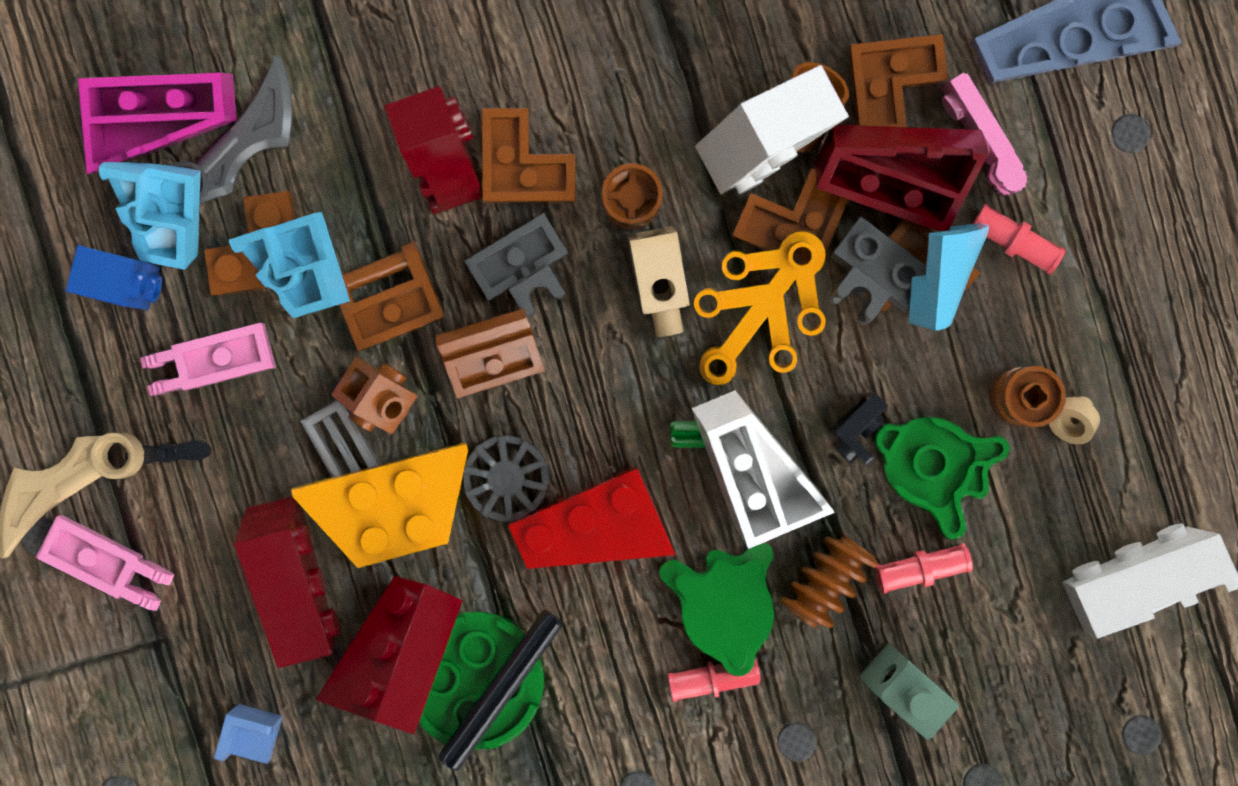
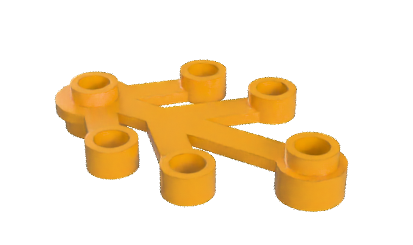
M799 231L787 236L779 249L748 254L741 251H732L724 257L722 271L731 280H741L747 276L749 271L780 269L768 284L723 291L705 288L697 293L694 300V308L700 316L705 318L716 316L720 310L751 306L723 345L711 347L702 355L700 373L707 382L713 385H723L734 377L737 368V356L767 317L772 342V349L769 353L771 367L777 372L786 373L796 366L797 353L794 347L790 345L783 296L795 279L802 309L797 316V324L800 331L806 335L813 336L819 334L824 329L826 320L824 313L818 306L814 275L822 268L825 262V248L817 236L809 232ZM799 247H806L811 252V258L805 264L796 263L793 259V252ZM733 257L741 258L745 262V269L738 274L731 273L727 268L729 259ZM704 295L714 296L717 300L716 308L711 311L703 310L699 304L700 298ZM810 312L816 313L820 317L819 325L813 329L806 328L802 323L803 317ZM779 350L789 351L792 355L791 362L787 365L777 364L774 360L776 352ZM720 359L724 361L727 365V370L721 375L713 374L709 369V364L713 360Z

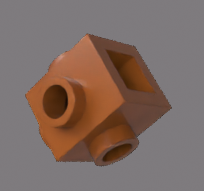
M357 356L331 394V396L351 411L348 418L370 432L377 426L390 434L394 433L417 398L414 392L403 385L407 379L404 374L386 363H383L380 369Z

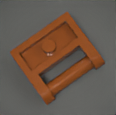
M415 241L401 246L402 251L348 273H344L341 270L350 301L339 306L358 352L446 318ZM407 268L410 269L413 280L355 302L352 290Z

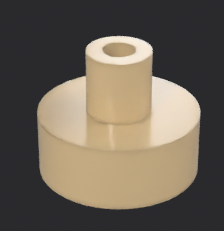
M1084 396L1077 398L1066 397L1062 413L1053 422L1049 423V426L1053 433L1063 441L1071 444H1084L1089 442L1094 436L1100 424V416L1089 398Z

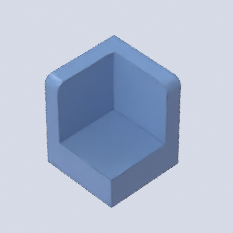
M238 704L225 716L214 759L225 761L232 754L267 764L272 758L283 716Z

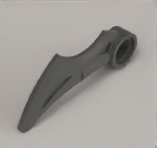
M278 55L273 57L260 88L245 112L195 164L193 162L181 161L171 165L201 170L199 208L209 200L233 193L239 171L253 155L269 148L289 147L292 130V99L288 76L282 58Z

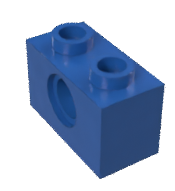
M77 245L65 292L120 306L149 311L151 302L155 303L162 288V277L158 276L160 266Z

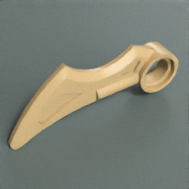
M108 433L103 436L77 437L67 456L49 469L30 471L14 467L6 486L0 510V558H8L25 534L48 511L103 476L107 479H121L137 473L144 462V450L140 441L129 433ZM117 442L122 444L128 453L127 462L120 469L113 467L108 460V451Z

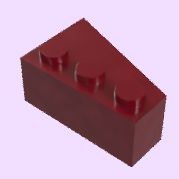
M437 86L384 105L399 150L413 177H420L422 183L419 185L423 196L427 197L433 215L483 198V190L466 144L467 141L474 139L456 96L447 98L441 86Z
M837 124L830 129L814 164L816 188L940 232L949 231L989 152L982 130Z
M293 496L246 508L234 541V546L277 669L332 655L335 636L340 635V625L335 609H329L325 595L327 592L323 572L317 564L304 509Z
M394 576L315 700L415 735L463 600L427 584Z

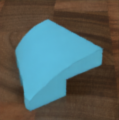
M103 162L99 166L101 180H109L120 203L115 209L121 222L131 232V243L140 261L185 270L198 256L201 170L134 162Z
M322 212L312 213L229 240L235 253L243 252L258 269L259 272L255 276L265 287L271 288L277 293L280 304L292 318L350 301Z
M983 223L950 226V231L929 233L926 275L912 277L909 311L910 324L934 331L945 329L952 324L970 274L988 235L989 225Z

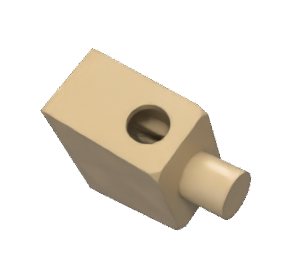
M672 226L627 234L635 282L643 314L652 313L656 337L682 333L683 326L679 308L689 306L690 304L677 231ZM659 279H668L669 289L662 294L654 293V282Z

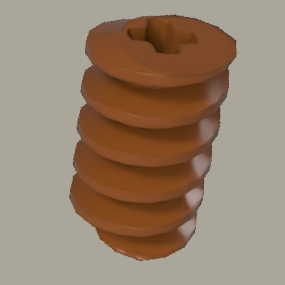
M839 530L837 532L841 537L840 540L826 536L823 539L824 544L830 551L829 555L816 551L813 552L812 557L819 568L816 570L805 566L802 567L801 572L808 583L805 585L794 581L791 582L790 586L797 598L794 600L781 596L779 599L781 604L816 630H818L817 625L833 628L835 625L828 614V610L844 613L846 610L839 599V595L855 598L857 593L850 584V580L866 583L868 579L862 571L861 565L877 568L879 565L873 555Z

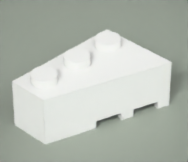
M822 65L740 104L706 135L695 148L721 195L734 188L737 189L739 194H742L764 182L763 179L781 169V165L797 157L796 151L849 116Z
M736 391L692 408L731 520L748 549L835 513L816 486Z
M1182 523L1175 524L1157 533L1158 540L1142 546L1141 542L1126 545L1115 551L1116 558L1101 565L1099 561H1093L1072 571L1074 577L1062 583L1083 631L1098 639L1155 619L1153 613L1181 601L1184 608L1197 604L1199 601L1196 594L1216 586H1226L1228 592L1237 590L1238 573L1221 535L1192 527H1185Z

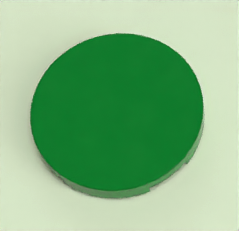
M484 611L458 613L419 721L421 727L433 738L446 745L526 634L525 631L509 619L494 613ZM539 658L474 750H489L502 746L517 737L530 724L539 708L543 694L544 671L541 658Z

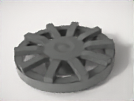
M512 435L496 436L482 442L469 455L463 472V486L469 502L486 518L503 522L516 521L534 512L544 500L549 487V469L544 456L531 442ZM507 442L521 446L513 460H508ZM494 444H499L501 461L496 462L485 449ZM528 450L534 455L537 462L522 468L519 462ZM479 455L491 467L489 471L472 467ZM538 468L541 469L542 483L525 479V474ZM471 475L485 477L488 483L472 489ZM523 486L540 490L533 502L521 491ZM491 489L493 494L486 506H483L475 495ZM516 495L526 508L520 512L513 513L511 496ZM499 496L504 497L505 514L491 511Z

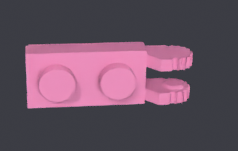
M967 73L960 74L940 88L945 95L942 97L945 110L954 121L960 119L965 129L982 130L989 152L985 160L989 165L986 179L991 186H994L993 190H996L997 194L1000 193L1001 196H1009L1010 194L1017 193V191H1022V188L1026 187L1025 184L1028 182L1027 171H1023L1024 166L1014 152V148Z
M257 323L172 345L170 350L139 358L142 369L159 368L164 366V364L174 361L176 363L179 377L155 381L152 385H148L149 396L181 389L188 391L276 368L265 323Z
M64 515L56 516L36 556L37 559L117 599L124 598L140 607L157 611L162 600L152 592L130 585L135 573L137 572L150 578L153 582L170 585L174 574L154 562L144 560L143 555Z

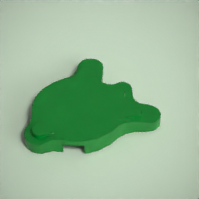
M936 417L916 418L899 425L883 424L875 431L873 437L874 446L882 457L884 474L889 486L899 497L908 503L928 511L935 520L941 535L949 540L961 538L966 531V522L961 506L962 498L967 495L976 499L986 497L989 492V468L1004 460L1010 451L1009 443L1004 437L997 435L982 438L974 437L966 433L958 425Z
M761 543L747 549L740 556H732L720 550H712L707 555V569L703 573H697L676 560L665 562L659 571L661 581L678 596L681 602L682 622L692 644L703 653L720 662L727 673L732 676H744L752 670L755 654L766 641L773 627V601L766 585V573L773 559V550L767 543Z

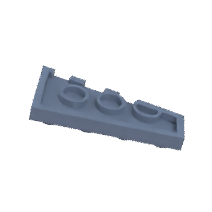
M1054 0L971 41L990 84L1172 48L1182 43L1162 0Z

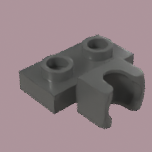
M544 213L465 260L488 301L509 290L519 308L525 309L527 318L535 314V308L530 300L531 293L535 288H547L556 299H562L566 296L549 265L566 256L568 252Z
M860 216L830 255L832 259L847 269L848 272L829 295V301L832 304H837L848 294L859 296L862 301V309L857 315L856 320L860 325L869 324L877 316L887 300L901 311L906 312L910 309L912 277L926 275L927 266Z

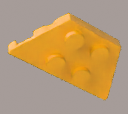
M464 442L292 488L291 492L293 498L357 568L448 544L468 453L467 445Z

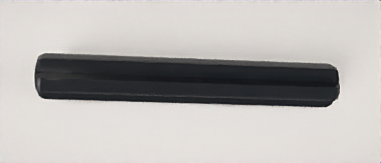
M544 610L537 617L441 750L439 760L445 766L457 771L467 760L562 628L563 622L556 615Z

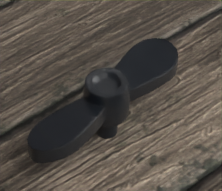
M203 440L189 441L179 445L165 443L159 447L142 445L144 450V462L142 465L159 460L166 463L174 462L177 459L203 460L210 456L212 449ZM126 452V454H125V459H126V461H127V459H128V453H127V452Z

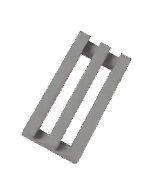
M335 401L301 420L304 429L331 477L343 475V472L316 426V423L321 420L329 431L350 471L362 470L332 417V414L336 412L368 468L380 465L359 426L348 418L351 412L339 401Z

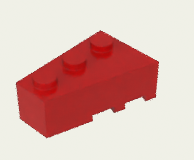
M634 467L534 511L523 518L512 521L508 525L527 569L676 555L638 467Z

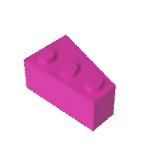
M197 73L78 78L87 174L99 173V166L103 162H132L237 121L233 74Z

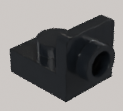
M867 392L829 429L837 438L832 443V446L850 464L857 459L860 463L868 465L874 459L856 440L860 434L864 438L868 437L884 421L880 414L888 405L874 392Z

